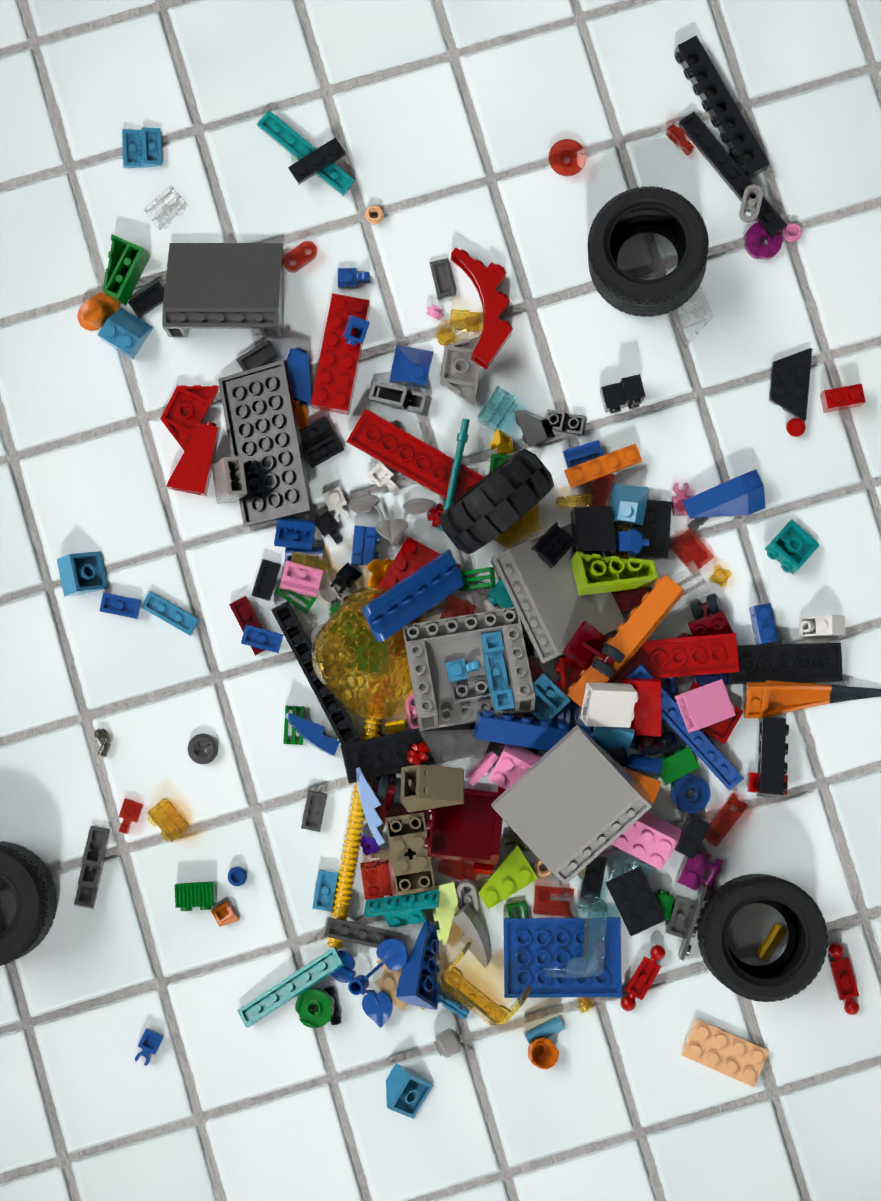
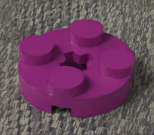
M755 223L745 234V250L754 259L769 260L776 256L781 249L783 243L782 234L780 232L773 238H770L760 224ZM759 237H763V238L766 237L768 244L765 245V244L763 243V244L761 245V244L759 243V241H760V238H759Z

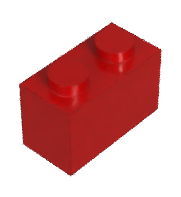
M862 383L824 390L820 394L823 413L860 407L866 402Z

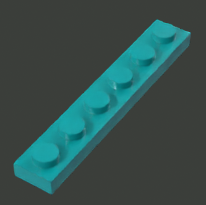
M269 110L257 123L258 128L298 160L316 150L315 147ZM334 163L316 174L342 196L355 184V180Z
M333 947L238 1009L237 1011L245 1027H251L344 966L345 963L337 948Z

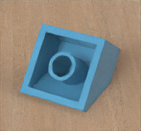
M120 308L106 320L97 335L102 341L134 359L153 327Z
M101 551L68 554L57 559L64 597L108 589Z

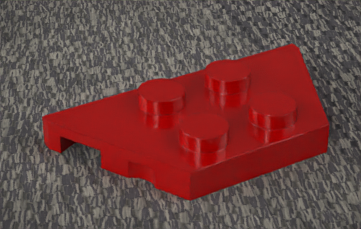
M177 385L160 420L184 451L199 423L202 424L220 389L219 386Z

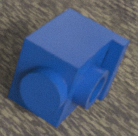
M348 315L342 338L346 339L345 343L354 346L357 343L363 344L370 322ZM352 328H356L357 333L355 335L351 334Z

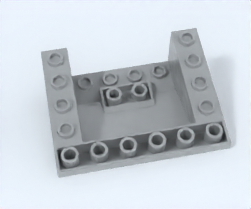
M571 524L561 527L573 538ZM542 536L491 557L490 561L498 580H502L531 640L532 650L540 666L564 655L563 650L583 621L588 622L603 635L617 630L620 624L625 622L611 592L584 596L578 595L570 562L574 556V546L552 568L537 555L538 553L535 550L531 549Z
M515 607L408 624L402 628L419 731L475 722L477 712H484V710L494 711L498 715H503V713L519 715L534 712L536 698L520 617ZM501 631L509 689L512 690L515 707L499 711L494 710L490 697L481 643V634ZM464 659L465 664L479 660L480 670L468 673L469 679L449 683L445 663Z
M577 725L491 803L492 808L565 885L652 807L642 784Z

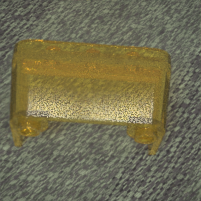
M469 939L439 976V984L490 1026L498 1027L506 1024L524 1004L532 987L528 986L509 1009L503 1005H497L467 981L463 973L456 967L473 942V940Z

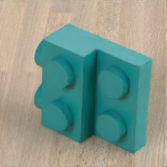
M791 519L764 549L767 551V556L770 559L777 560L781 564L784 572L793 575L820 544Z

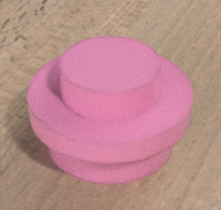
M789 223L782 231V234L786 241L796 242L801 237L802 231L799 225Z
M433 304L432 307L427 306V315L437 320L444 317V314L441 313L443 309Z

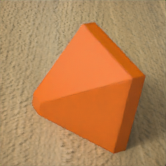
M227 900L211 911L219 927L240 920Z

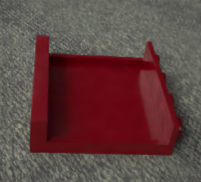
M498 786L497 792L464 788V804L429 809L428 814L432 815V820H427L426 831L430 832V836L425 837L424 849H428L427 857L498 865L503 819L492 808L491 803L506 789Z

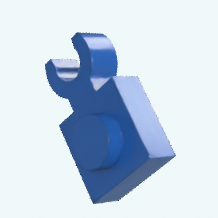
M146 1028L137 1046L142 1048V1051L135 1056V1061L137 1062L140 1056H144L146 1058L144 1065L147 1066L151 1060L150 1053L156 1055L164 1035Z

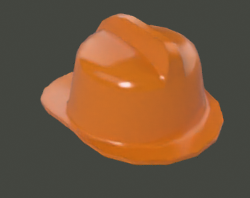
M103 292L94 295L85 301L78 310L77 318L80 326L89 331L101 328L106 320L119 310V303L109 299Z

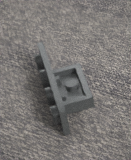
M702 882L696 900L680 895L676 896L670 920L665 930L668 934L683 938L678 957L682 961H684L685 956H689L691 950L689 943L691 937L694 938L697 931L695 924L697 919H701L703 913L701 906L703 901H706L708 898L709 890H707L706 884Z

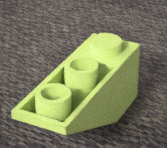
M454 881L435 885V889L440 891L439 907L436 910H432L434 921L439 922L440 929L436 931L438 940L443 941V945L447 944L453 922L452 919L458 904Z

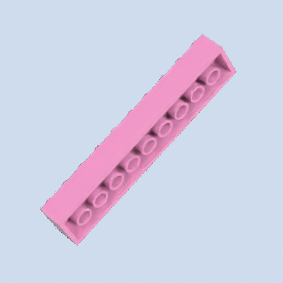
M506 744L488 780L507 790L541 756L522 746ZM646 812L611 845L662 870L677 846L682 830Z

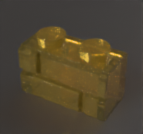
M167 797L163 798L147 812L149 815L148 821L154 827L158 826L161 829L160 835L166 842L169 840L171 843L176 841L191 828V825Z

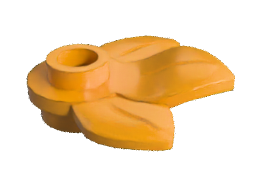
M375 559L366 566L372 573L367 588H378L393 560L385 559L381 561Z

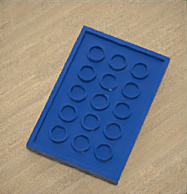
M620 917L503 918L504 998L622 997Z

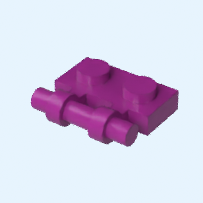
M698 850L693 860L687 858L677 882L693 890H696L698 884L701 885L702 882L706 884L707 890L710 892L715 886L713 883L717 875L721 873L723 860L716 858L713 865L709 863L712 855ZM705 869H710L707 880L701 879Z

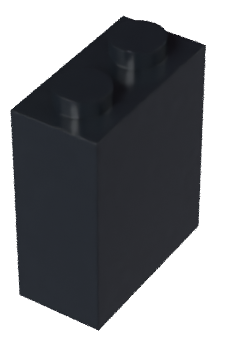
M612 506L574 507L570 513L572 536L576 541L573 545L574 554L576 552H583V554L587 555L600 554V556L611 557L617 551Z
M688 814L681 827L680 839L674 850L693 860L712 825L695 815Z

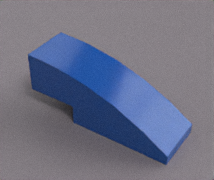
M286 713L285 717L302 738L320 751L335 756L340 741L323 735L324 726L294 714Z

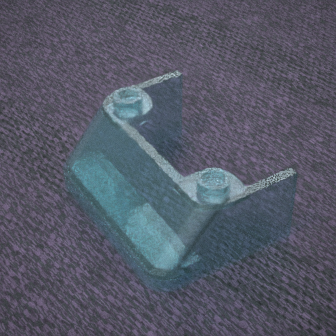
M549 894L550 900L570 901L572 915L577 918H585L583 958L570 959L566 970L545 969V975L567 978H585L601 975L605 964L608 910L606 901L600 897Z

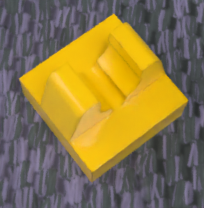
M500 429L496 430L493 433L494 438L489 443L490 449L494 450L497 447V454H511L514 451L512 437Z

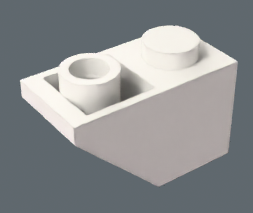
M845 616L799 618L800 637L845 635Z

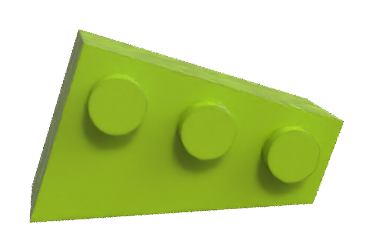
M517 844L493 872V875L478 890V894L488 910L538 879Z

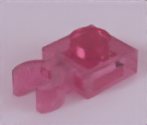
M678 483L673 485V491L677 496L671 497L672 516H688L682 502L692 497L686 496V492L689 489L688 483L683 484V490L678 488Z

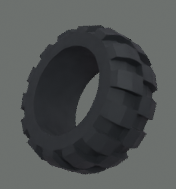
M526 449L515 453L476 483L439 517L442 530L457 549L467 554L479 550L523 517L554 487L551 473L536 454Z

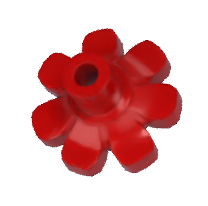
M437 504L436 508H431L429 512L432 514L427 515L428 521H433V527H437L438 524L441 526L438 514L442 515L444 511L442 504Z
M421 742L419 745L417 743L411 745L413 750H409L407 756H409L407 758L408 762L415 765L421 762L425 763L428 760L426 753L430 751L429 747L424 742Z

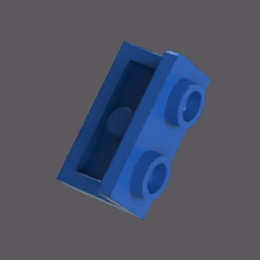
M290 517L277 519L274 546L312 551L315 537V521L293 519Z

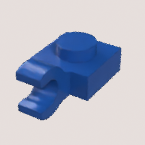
M338 268L339 289L357 288V283H370V272L357 273V268Z

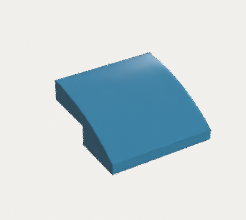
M161 128L122 129L123 168L162 166Z
M545 673L533 683L536 699L534 712L532 713L539 720L546 719L550 721L571 701Z
M595 726L593 740L605 751L625 747L626 754H628L635 730L627 727Z

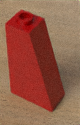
M199 423L167 482L169 489L207 496L220 435V429L216 427L215 423Z

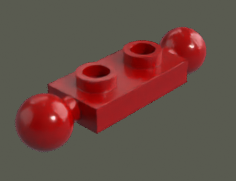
M832 942L828 947V952L835 960L828 962L837 995L840 1001L846 1000L844 1003L845 1012L849 1015H855L859 1012L860 1006L853 999V997L859 996L851 963L849 957L842 958L844 953L843 945L839 942Z
M654 945L650 950V959L645 956L642 958L624 989L629 993L620 1002L621 1008L624 1011L634 1010L636 1007V997L643 1000L662 967L657 964V961L665 957L666 952L663 946Z

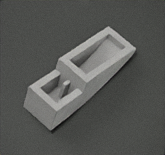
M468 903L456 912L452 920L463 932L459 939L482 966L486 968L492 959L491 947L480 919Z

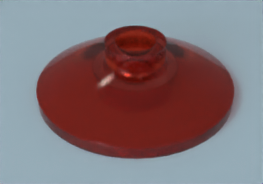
M563 139L551 147L548 160L551 168L557 174L573 176L583 169L586 162V153L582 145L577 141ZM567 157L570 159V162L566 163L563 159Z

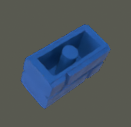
M354 526L351 565L366 567L372 560H379L380 552L376 551V546L381 543V535L376 531L375 527Z
M771 603L750 607L749 613L753 633L756 635L754 637L756 645L778 641Z

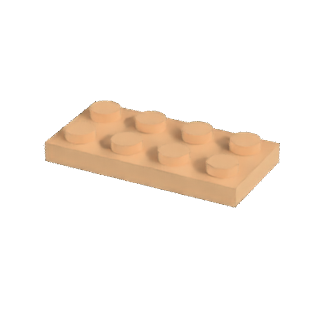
M696 1018L681 1055L755 1087L769 1050Z

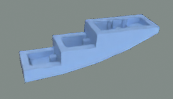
M358 767L356 768V778L361 807L370 831L378 846L385 843L383 835L378 828L383 822L376 810V807L381 804L362 770Z

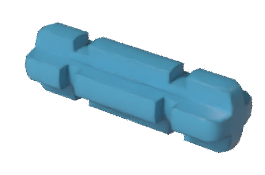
M440 991L438 1003H442V1006L455 1014L458 1013V1016L462 1019H466L470 1012L469 1009L464 1006L461 1007L460 1003L449 996L446 997Z

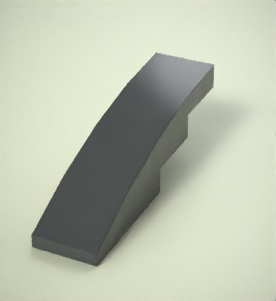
M90 826L81 862L82 867L78 879L74 906L94 909L110 829Z

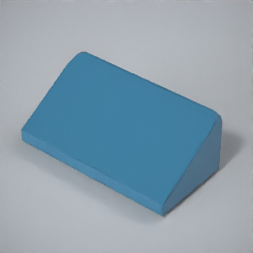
M557 1015L526 1031L524 1034L528 1043L531 1044L534 1039L538 1037L548 1038L564 1030L565 1027Z

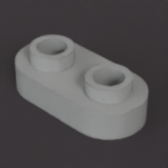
M749 185L744 191L739 217L745 223H752L758 217L763 198V190L758 185ZM753 194L756 198L752 199L749 195ZM750 212L752 215L747 216L745 213Z
M464 879L457 888L459 910L470 903L472 909L477 914L479 909L477 885L470 879Z

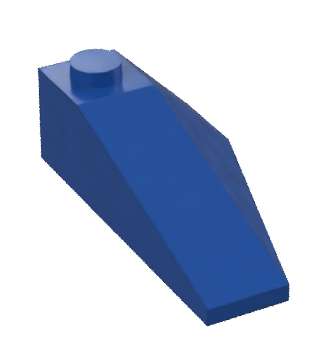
M756 469L682 501L690 519L736 515L748 516L766 508L764 485Z
M429 921L424 922L399 977L396 997L409 1005L437 1010L440 984H437L436 972H440V968L436 963V954L439 953V940L436 930L439 928Z

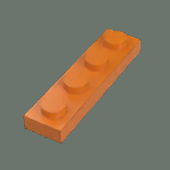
M635 443L564 470L570 489L641 463L642 458Z

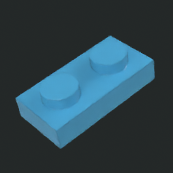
M319 869L312 909L332 912L338 872Z

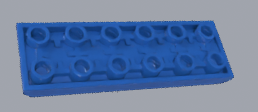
M448 549L363 606L361 610L376 641L381 642L464 586L465 580L451 550Z

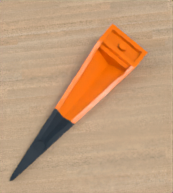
M772 680L747 682L743 715L744 718L771 717L819 705L881 697V689Z

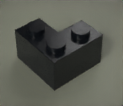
M640 374L621 378L619 383L602 386L599 390L604 411H610V414L618 413L621 411V408L625 407L629 409L638 408L645 398Z

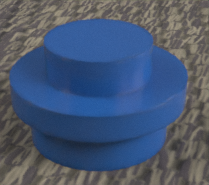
M233 867L228 872V881L233 886H241L247 880V873L242 867Z

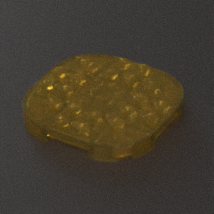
M377 586L364 587L353 592L320 629L312 646V664L319 680L349 711L359 717L370 720L393 717L404 708L402 704L413 692L403 629L401 628L384 641L377 642L361 610L363 606L389 589ZM417 617L409 624L420 623L423 621L419 617Z

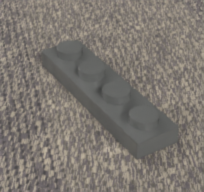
M327 916L322 935L377 948L384 940L393 938L401 940L402 933Z

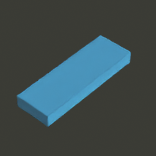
M152 591L149 592L141 605V608L190 636L200 621L199 618Z

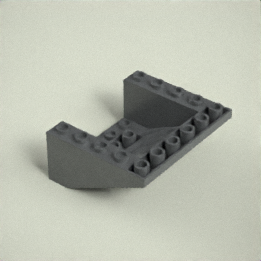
M169 243L162 312V327L169 337H188V329H260L263 338H282L283 243Z

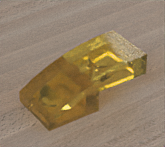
M451 309L450 329L482 333L483 312Z

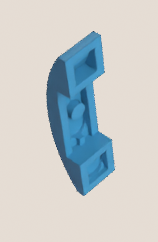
M501 631L481 634L485 674L494 710L515 708L512 690L509 689Z

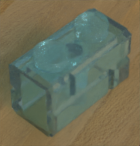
M497 386L476 420L494 432L498 428L501 430L507 422L504 418L508 412L512 414L517 407L515 403L516 397Z

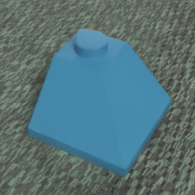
M613 483L609 506H612L613 521L643 526L649 488Z
M396 1063L386 1079L387 1108L414 1119L434 1085L409 1068Z

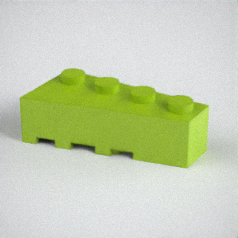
M576 552L570 560L579 596L651 587L658 579L653 560L619 558V556L605 557L600 556V554L587 555L583 554V552Z

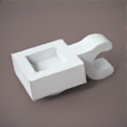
M381 462L367 474L380 489L386 486L394 495L400 490L391 480L394 474Z

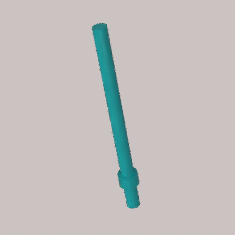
M462 418L460 433H457L456 441L458 443L444 511L453 504L465 443L468 442L469 435L467 432L470 420Z

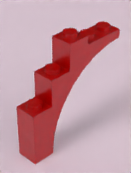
M455 247L451 253L450 260L470 278L478 292L483 309V330L480 340L472 353L471 360L487 370L513 332V328L508 321L500 320L509 307L510 300L503 292H497L506 279L507 272L501 265H495L492 262L488 267H485L482 261L473 259L465 250H459Z

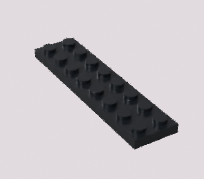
M475 722L424 731L414 728L340 745L348 783L357 782L356 768L360 767L366 779H371L382 775L401 772V767L415 765L407 760L409 757L407 753L409 750H413L411 745L414 743L419 745L421 742H424L430 749L426 753L428 760L425 763H420L423 765L438 764L500 749L497 742L475 738L473 734Z

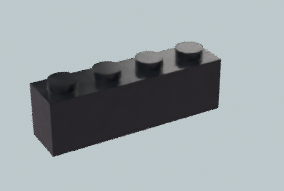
M762 717L760 719L757 772L758 797L781 798L787 791V782L784 781V774H787L788 764L785 762V755L788 754V743H785V739L789 734V725L786 724V718Z

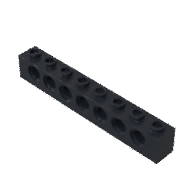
M697 35L677 45L674 57L677 63H681L684 68L683 73L686 79H690L693 84L692 88L695 95H699L701 98L703 109L705 112H709L712 125L718 128L721 141L727 144L730 149V156L736 160L749 179L766 171L770 165L769 161ZM694 58L697 60V63H691L689 59ZM703 74L706 76V79H700L698 75ZM712 90L715 92V95H709L707 91ZM722 106L725 111L720 112L716 107ZM731 122L734 127L729 128L725 123ZM740 138L743 141V143L738 144L734 141V139ZM749 154L752 159L746 160L743 155Z
M287 601L271 609L341 745L359 740L361 737L317 653L313 651L312 644L290 602Z

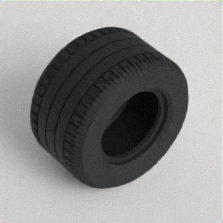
M642 186L641 188L629 189L618 194L611 201L609 200L597 213L588 235L589 272L596 290L612 307L633 316L654 317L670 313V311L672 312L681 307L698 290L705 274L709 247L705 222L699 211L690 201L670 189ZM644 232H652L664 236L672 243L678 257L677 267L669 274L652 280L637 279L629 276L617 266L619 250L626 240Z
M0 841V878L5 880L14 892L16 912L11 924L0 933V966L19 959L34 950L49 933L57 910L56 886L44 862L37 855H34L32 851L27 850V848Z
M747 874L727 881L712 893L713 895L705 903L701 919L698 921L697 940H699V951L706 967L719 982L735 994L758 1002H776L777 1000L788 999L807 988V985L809 986L813 982L812 980L817 977V973L820 972L821 966L825 961L824 958L827 955L828 934L826 933L827 926L825 925L824 917H822L823 914L807 892L794 883L775 876ZM753 903L766 904L776 909L783 916L788 928V942L784 952L772 963L762 966H753L740 961L732 953L727 942L728 929L733 917L744 906Z

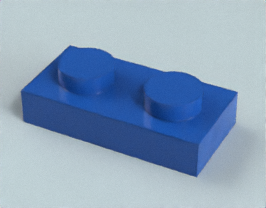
M103 593L99 611L138 619L142 600Z
M246 625L241 644L279 654L284 635Z

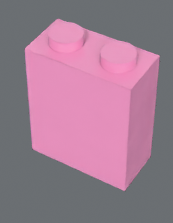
M722 679L675 696L688 733L736 716L734 705L729 699L727 687Z

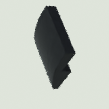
M326 416L299 430L303 453L311 468L345 450Z

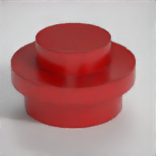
M792 418L786 425L788 434L793 437L801 436L806 429L804 421L800 418Z

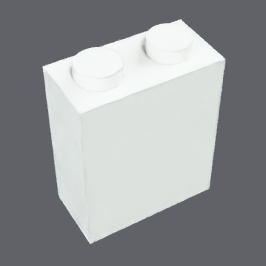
M587 682L580 719L586 726L630 728L631 721L634 719V705L638 700V693L631 684Z

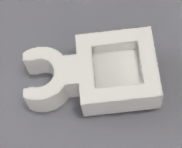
M340 487L322 494L329 512L335 510L334 517L337 523H340L338 518L340 514H345L346 518L349 519L348 512L342 508L347 503Z

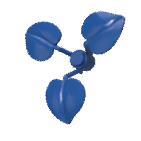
M394 938L384 940L379 944L376 954L383 961L366 976H356V972L353 970L355 960L351 954L343 950L338 952L345 965L330 974L339 982H349L348 989L353 995L368 993L362 1000V1008L379 1028L389 1020L393 1010V1003L386 992L380 991L376 993L375 990L366 989L369 986L368 978L384 964L390 970L398 971L407 963L406 945L403 941Z

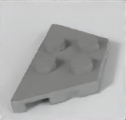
M481 334L476 338H467L459 343L445 345L440 377L441 385L471 405H475L481 367L471 360V356L480 340Z

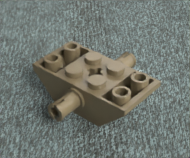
M424 812L385 818L390 849L384 852L371 853L372 859L380 858L372 860L373 866L384 863L392 864L397 896L436 890L431 860L433 857H427L428 849H424L425 837H428ZM408 848L416 852L411 859L405 855L408 852Z

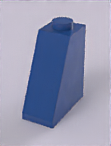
M296 347V350L290 348L286 360L294 400H298L300 403L311 407L312 383L309 354H306V350Z

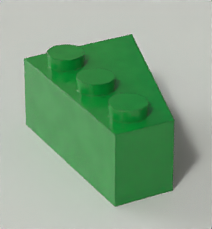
M111 234L112 243L108 253L109 262L105 272L102 292L109 299L126 306L151 255L143 247Z

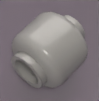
M449 1028L435 1036L436 1041L433 1043L438 1054L448 1058L462 1050L461 1043L464 1041L459 1031L455 1033L453 1029Z

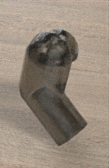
M99 728L94 733L95 738H98L101 744L97 754L107 757L112 739L107 730Z

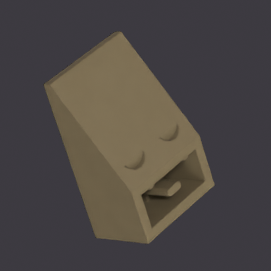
M423 764L401 767V803L408 813L464 804V769Z

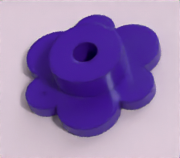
M368 835L363 836L360 846L363 848L362 850L365 855H371V853H376L380 850V846L376 843L375 838H370Z

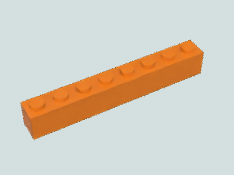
M667 575L656 580L653 585L654 589L643 596L641 605L638 608L635 607L630 612L628 621L621 623L617 629L618 633L614 638L610 637L607 640V644L625 655L621 663L615 661L611 666L615 670L612 677L608 678L591 665L581 672L579 681L577 683L574 682L569 687L567 696L580 707L583 704L586 683H612L684 595V589Z

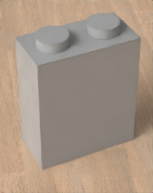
M242 456L223 457L212 466L217 504L233 503L247 494Z

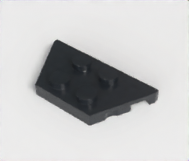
M812 348L774 361L771 366L768 401L779 405L784 411L792 413L804 422L807 416Z

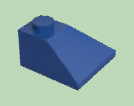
M396 345L389 382L427 389L434 352Z

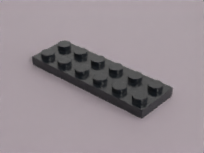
M841 642L737 645L739 672L727 673V685L765 682L766 680L797 683L843 681Z

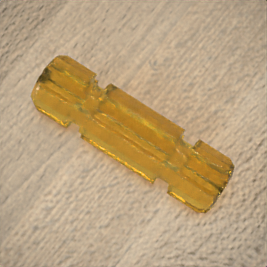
M590 493L583 494V496L580 494L556 498V505L559 508L593 504V495Z
M293 552L291 558L292 563H301L303 566L314 569L318 567L322 571H326L329 565L328 560H318L319 558L306 554L301 555L298 552Z

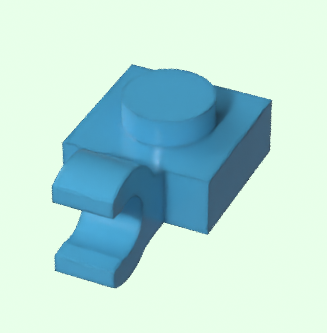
M464 659L445 663L449 683L469 679L468 673L479 671L481 668L479 660L465 664Z

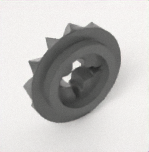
M202 733L195 735L189 741L187 751L189 757L195 763L208 764L216 758L219 747L216 739L209 734ZM198 742L203 746L210 744L206 749L208 756L203 752L196 754L200 750Z

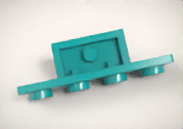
M432 890L366 900L364 915L365 917L384 915L390 927L427 922V915L424 909L439 907L440 891Z

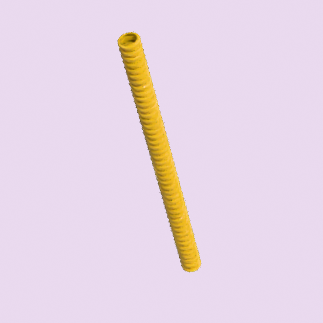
M372 678L373 684H371L372 690H370L371 696H369L367 720L364 721L366 726L363 727L365 732L362 733L364 738L361 740L379 736V725L382 724L380 719L383 718L381 713L384 712L382 707L384 708L385 706L383 701L385 702L384 696L387 695L385 690L388 689L386 684L389 683L386 679ZM357 782L353 786L355 790L352 792L354 795L351 798L353 802L350 804L352 808L349 810L348 827H346L347 833H345L346 839H344L345 845H343L344 851H342L343 857H341L342 864H340L341 870H339L340 876L337 877L339 879V882L336 883L338 888L335 889L337 894L334 895L336 900H333L335 906H332L334 912H331L334 918L343 920L348 918V905L351 904L349 899L352 898L350 893L353 892L351 887L354 886L352 881L355 880L353 875H356L354 869H357L355 863H358L356 857H359L357 852L360 851L358 846L361 845L359 840L362 839L360 834L363 833L361 828L364 827L362 823L365 821ZM327 937L329 941L326 942V945L328 947L343 948V940Z

